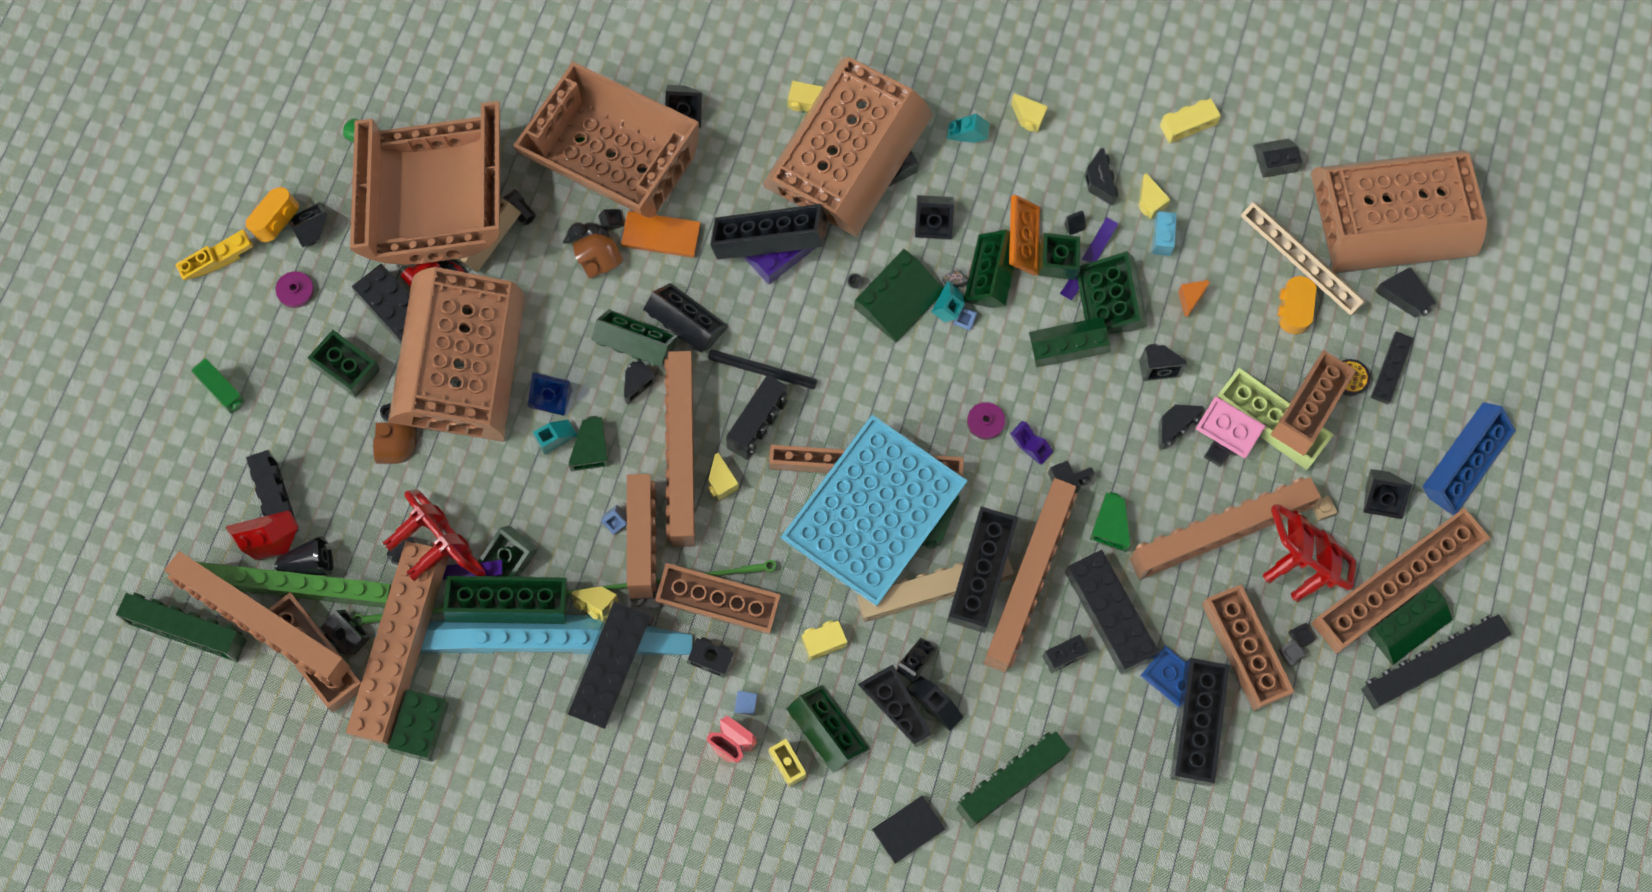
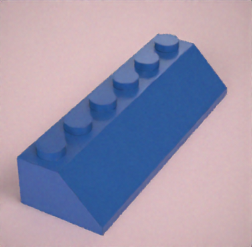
M1483 402L1422 486L1431 501L1453 516L1461 509L1516 431L1502 406Z

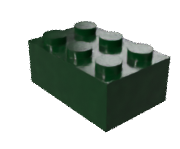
M333 329L307 357L314 368L354 398L361 393L380 371L375 360Z
M406 689L388 749L394 753L431 762L449 705L448 702L442 698Z

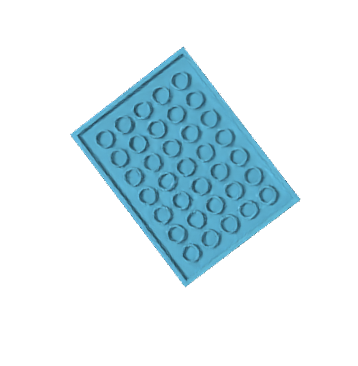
M871 415L782 534L781 539L877 607L966 485L967 480L874 415Z

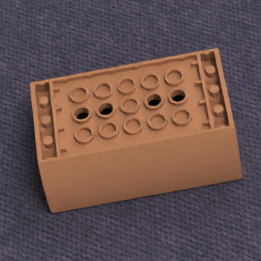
M850 57L842 58L765 178L763 186L798 206L822 204L829 223L857 237L933 114L925 101L913 89ZM860 102L867 103V106L863 109L857 107ZM851 117H856L857 122L855 124H849L847 122L848 119ZM835 147L838 149L835 155L828 154L831 148ZM827 163L828 168L822 171L818 169L819 165Z
M1460 150L1314 168L1310 173L1331 264L1335 273L1477 256L1482 248L1486 234L1487 218L1471 156L1467 151ZM1438 189L1443 190L1444 193H1445V196H1440V195L1437 193V190H1438ZM1419 192H1425L1427 194V198L1420 197ZM1382 196L1390 197L1391 202H1385ZM1364 198H1370L1373 204L1365 203Z
M438 267L428 268L415 274L411 283L388 418L389 423L504 442L525 303V294L519 286L512 281ZM464 307H469L472 309L473 313L471 315H465L462 312V309ZM461 325H467L470 328V331L467 333H463L460 331L459 327ZM455 361H462L464 367L457 369L453 363ZM458 379L461 382V386L453 387L450 381Z

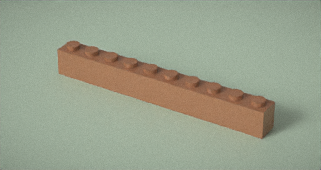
M770 445L769 469L829 473L845 450ZM931 455L963 477L964 457Z

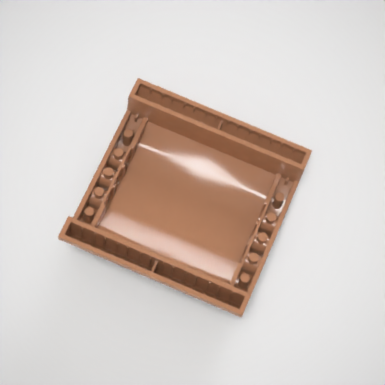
M499 101L481 103V117L382 131L379 130L373 118L355 121L350 232L351 251L378 262L412 265L472 256L486 250L497 240L500 233Z

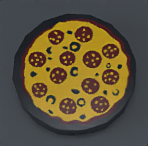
M1343 360L1342 362L1356 370L1343 394L1356 396L1363 393L1370 384L1371 375L1369 369L1359 360Z

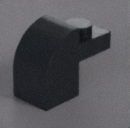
M1068 460L1050 467L1048 472L1052 482L1056 478L1076 486L1074 493L1079 492L1081 488L1079 484L1084 486L1092 482L1095 474L1092 467L1074 474Z

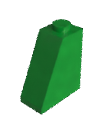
M206 358L191 369V372L230 414L242 407L245 402L243 397Z
M1106 492L1089 539L1126 552L1130 546L1125 499L1121 498L1117 493Z

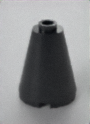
M319 536L288 551V553L278 556L277 561H275L276 571L309 575H330L329 571L333 570L334 560L331 549L327 550L325 545L329 543L324 537Z

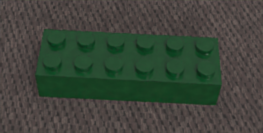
M447 576L443 614L446 622L566 624L569 592L567 578Z
M136 592L133 595L125 593L116 616L128 625L238 662L247 640L242 636L243 633L237 631V628L227 624L223 627L216 620L211 618L204 620L200 618V615L190 611L186 614L182 612L181 608L173 605L169 608L163 605V602L156 599L149 601L145 599V596Z
M1057 731L1052 734L1047 732L1037 742L1038 745L1031 744L1021 754L1022 757L1015 756L1008 762L1006 769L999 768L992 774L991 780L988 782L983 780L976 786L975 792L972 794L967 792L960 798L956 810L970 828H973L1066 758L1071 750Z

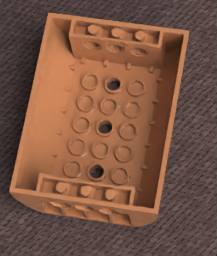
M572 62L513 147L518 154L644 217L650 218L657 214L694 159L699 137V122ZM579 137L585 138L581 143L576 142V139ZM610 152L616 153L612 158L607 157V154ZM642 167L647 168L645 173H639L638 169Z

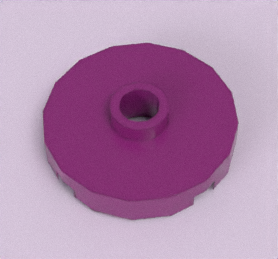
M292 271L279 278L276 283L275 292L282 304L290 308H298L307 304L306 302L309 299L311 300L314 286L308 275Z
M981 402L974 405L967 417V426L970 432L982 440H990L997 437L1005 425V416L1002 410L990 402ZM983 418H988L990 421L985 422Z

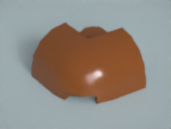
M594 233L573 242L576 259L582 265L589 279L614 269L624 260L615 242L605 235Z
M376 423L375 438H373V454L376 464L403 463L405 459L409 458L416 448L417 427L395 423Z

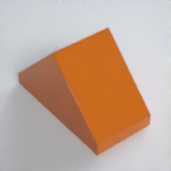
M1208 280L1181 284L1178 294L1184 316L1188 317L1210 283Z

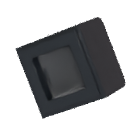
M603 209L598 215L600 225L607 227L608 231L624 226L620 209Z
M1083 210L1066 217L1064 226L1069 235L1086 229Z

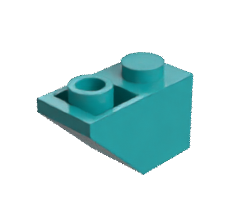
M978 114L950 121L946 138L970 143L986 140L989 135L990 122Z
M948 281L931 312L944 323L956 320L965 305L963 292Z
M568 419L549 422L533 431L534 438L544 455L577 437V433Z

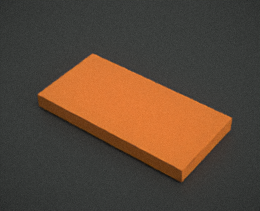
M1015 194L1011 196L1009 264L1034 276L1038 274L1040 206Z
M628 211L621 247L694 258L701 222L658 215L648 218L636 212Z

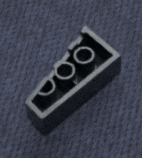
M265 450L246 457L251 478L256 486V495L262 503L260 508L263 516L290 510L295 519L278 461L271 452Z
M893 664L858 683L862 691L915 747L933 738Z

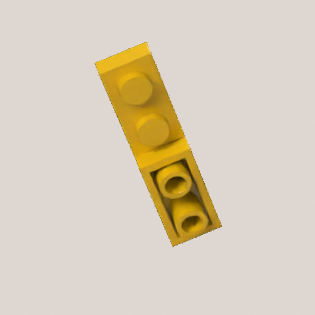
M242 229L211 248L205 246L175 265L182 280L193 279L240 259L239 255L252 248L253 245L247 232Z

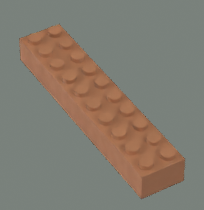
M691 351L668 352V358H665L666 430H669L665 431L666 447L669 448L665 449L667 467H669L666 468L667 485H669L666 486L667 504H670L666 505L667 522H670V524H666L667 541H671L672 547L695 546L693 363Z
M1301 477L1294 480L1292 485L1286 486L1284 484L1277 487L1273 493L1267 491L1260 494L1256 500L1247 499L1239 507H1228L1223 510L1224 513L1211 514L1203 522L1199 520L1194 521L1186 529L1177 528L1169 536L1161 535L1156 537L1152 543H1141L1136 546L1129 560L1138 579L1142 580L1274 525L1275 522L1271 513V507L1274 504H1280L1292 512L1297 510L1300 514L1312 509L1321 496L1311 477L1306 479ZM1280 514L1282 520H1286V519H1287V517H1285V516H1283L1282 514Z
M1054 478L983 662L984 665L1004 673L1007 668H1012L1017 656L1014 650H1018L1022 643L1024 635L1021 632L1025 633L1031 619L1028 614L1032 615L1038 600L1034 597H1038L1045 581L1041 579L1045 580L1051 566V563L1048 561L1051 562L1056 553L1057 545L1064 531L1062 527H1065L1071 513L1070 510L1077 497V493H1074L1076 486Z
M1463 508L1318 616L1311 624L1337 654L1484 544L1490 537L1471 514Z
M405 541L347 726L346 734L389 745L406 689L409 690L449 557L445 556L430 570H426L416 581H413L406 571L411 569L432 546Z
M178 551L164 569L169 575L167 579L178 588L184 589L189 595L198 601H202L213 611L216 610L225 619L234 622L240 629L249 632L254 638L262 643L264 642L278 654L281 652L287 660L293 664L297 663L308 674L312 675L315 673L314 676L325 685L329 686L331 683L336 687L350 668L340 656L182 552Z

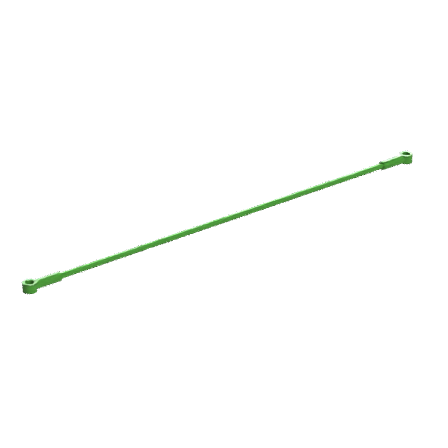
M767 560L762 564L705 572L704 574L719 576L761 571L773 573L776 570V563L773 560ZM768 564L774 565L772 569H768L766 566ZM661 578L657 579V584L660 583ZM627 583L602 587L607 590L627 588ZM569 590L568 595H572L571 593L576 590ZM443 607L433 608L432 613L443 612ZM356 614L352 618L355 621L357 618H362V621L359 623L362 627L364 624L380 622L383 614L368 616Z

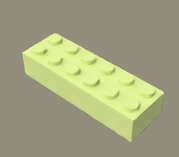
M1240 368L1237 369L1217 395L1218 398L1266 425L1259 437L1306 470H1308L1334 435L1323 427L1304 456L1271 436L1270 434L1289 403Z

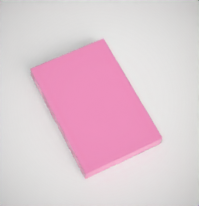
M1215 396L1197 425L1196 430L1246 459L1266 425Z

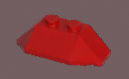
M290 510L228 525L225 529L234 544L242 552L255 560L288 553L299 525Z

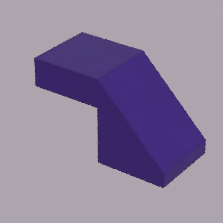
M1021 421L1010 433L1018 447L1040 465L1054 452L1046 439L1036 436L1025 421Z

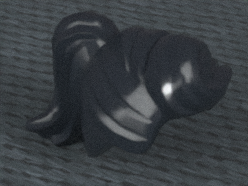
M575 222L570 225L563 244L577 241L594 233L605 235L609 238V232L607 227L597 223L588 222L582 224Z

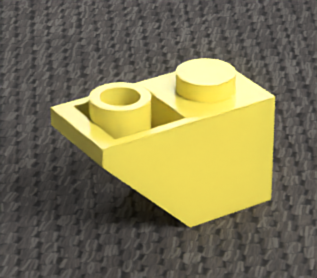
M602 586L576 590L571 593L573 605L578 610H583L592 618L599 619L602 622L611 600L618 602L617 595Z

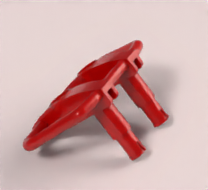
M418 489L405 491L404 496L413 510L409 513L410 517L390 537L383 541V544L387 545L385 547L389 551H393L396 546L403 540L408 539L421 526L431 530L437 538L433 543L434 547L423 555L411 569L406 571L407 575H410L409 577L416 581L426 570H430L442 558L448 556L472 574L486 576L485 570L472 554L469 543L459 533L456 534L449 525L444 512L437 505L431 504Z
M1274 504L1271 507V513L1281 543L1290 553L1277 561L1275 566L1263 573L1265 581L1271 584L1278 577L1285 575L1297 565L1302 569L1309 565L1317 573L1291 592L1292 599L1297 603L1326 584L1329 588L1338 585L1346 590H1351L1354 587L1357 567L1354 557L1341 547L1331 534L1326 533L1324 529H1318L1304 515L1299 514L1297 510L1292 512L1280 504ZM1280 514L1287 517L1288 535ZM1314 537H1315V547H1316V559H1317V561H1315V560L1312 558V556H1313V551H1314ZM1342 557L1349 565L1346 581L1340 578Z

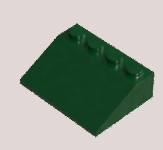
M903 249L855 299L854 309L897 343L939 298L943 287L917 258Z
M1128 251L1080 266L1077 280L1085 320L1103 316L1108 334L1130 332L1148 326L1135 258Z

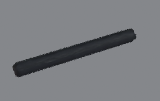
M713 349L708 354V359L714 362L764 376L768 374L775 379L810 389H815L817 385L816 378Z

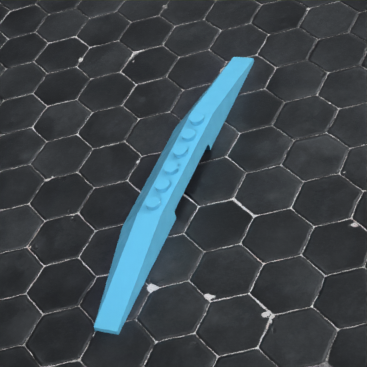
M567 615L566 624L460 623L439 620L429 622L420 653L573 652V654H589L602 621L596 620L590 615ZM647 626L635 655H690L693 635Z

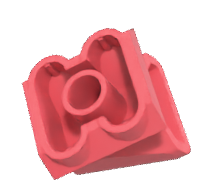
M726 715L720 720L721 733L711 732L707 736V742L716 754L728 763L740 762L743 758L742 751H753V747L757 743V738L750 731Z

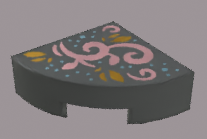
M957 268L942 277V282L945 284L948 281L954 286L959 287L968 284V280Z

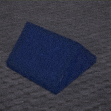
M532 372L527 407L564 416L572 393L570 381Z

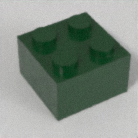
M1043 233L1039 242L1038 276L1075 280L1080 271V237Z

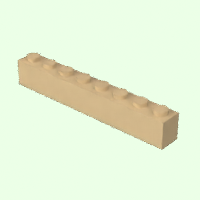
M1252 202L1241 214L1244 220L1349 315H1354L1365 304L1366 300L1260 204Z
M1008 556L1000 582L1010 580L1014 575ZM964 562L953 565V568L947 570L945 568L937 569L930 575H927V573L917 575L916 579L913 580L902 579L898 581L896 585L891 586L877 607L861 595H858L857 603L863 622L954 596Z

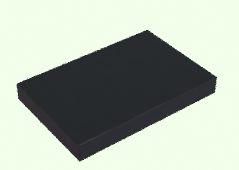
M920 796L872 829L894 864L945 830L923 796Z

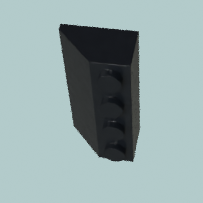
M671 283L652 291L643 308L651 318L661 322L666 329L673 331L681 340L688 342L692 345L693 349L701 353L710 349L728 328L726 323Z

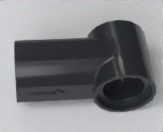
M513 189L503 197V199L521 212L517 219L523 226L529 225L536 218V214L525 203L524 198L516 189Z

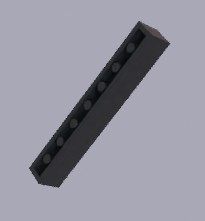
M1490 614L1480 620L1481 624L1476 626L1473 623L1464 628V633L1460 635L1458 632L1448 637L1449 641L1443 644L1442 641H1439L1432 645L1431 648L1433 650L1429 652L1423 650L1414 655L1416 659L1402 661L1398 664L1399 668L1393 670L1391 667L1382 672L1383 677L1379 679L1373 677L1365 682L1366 686L1361 690L1373 710L1512 635L1500 615L1497 614L1492 617Z

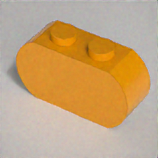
M274 188L269 191L246 219V227L259 241L269 242L278 236L299 210V203L286 188Z
M1296 276L1291 278L1279 292V299H1281V305L1278 306L1277 310L1279 325L1290 334L1304 333L1313 322L1317 287L1307 277Z

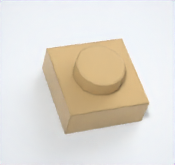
M1330 496L1319 499L1312 508L1318 521L1337 514Z

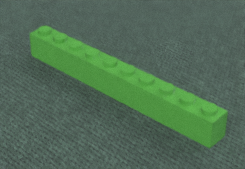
M197 562L241 592L284 597L291 592L295 598L385 608L391 585L387 583Z

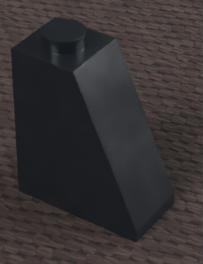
M1411 267L1380 283L1375 290L1378 295L1414 318L1430 314L1433 311L1432 307L1436 304Z

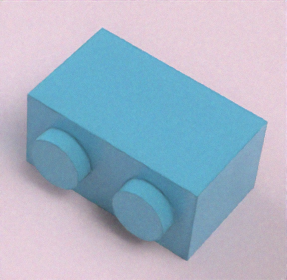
M1158 211L1154 220L1152 254L1171 256L1175 245L1176 213Z

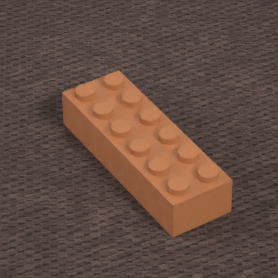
M1323 350L1310 368L1270 435L1304 456L1316 440L1356 370Z
M650 474L627 475V589L630 599L653 598V591H657L655 574L657 573L655 556L657 554L655 536H657L655 524L656 488L655 481H651Z
M666 563L655 603L770 635L781 595Z
M1242 584L1206 598L1202 606L1253 712L1292 695L1294 690Z
M291 592L268 609L341 657ZM297 663L294 664L332 713L358 694L361 681L351 668L348 669L335 687L331 683L329 686L325 685L314 676L315 673L310 675Z

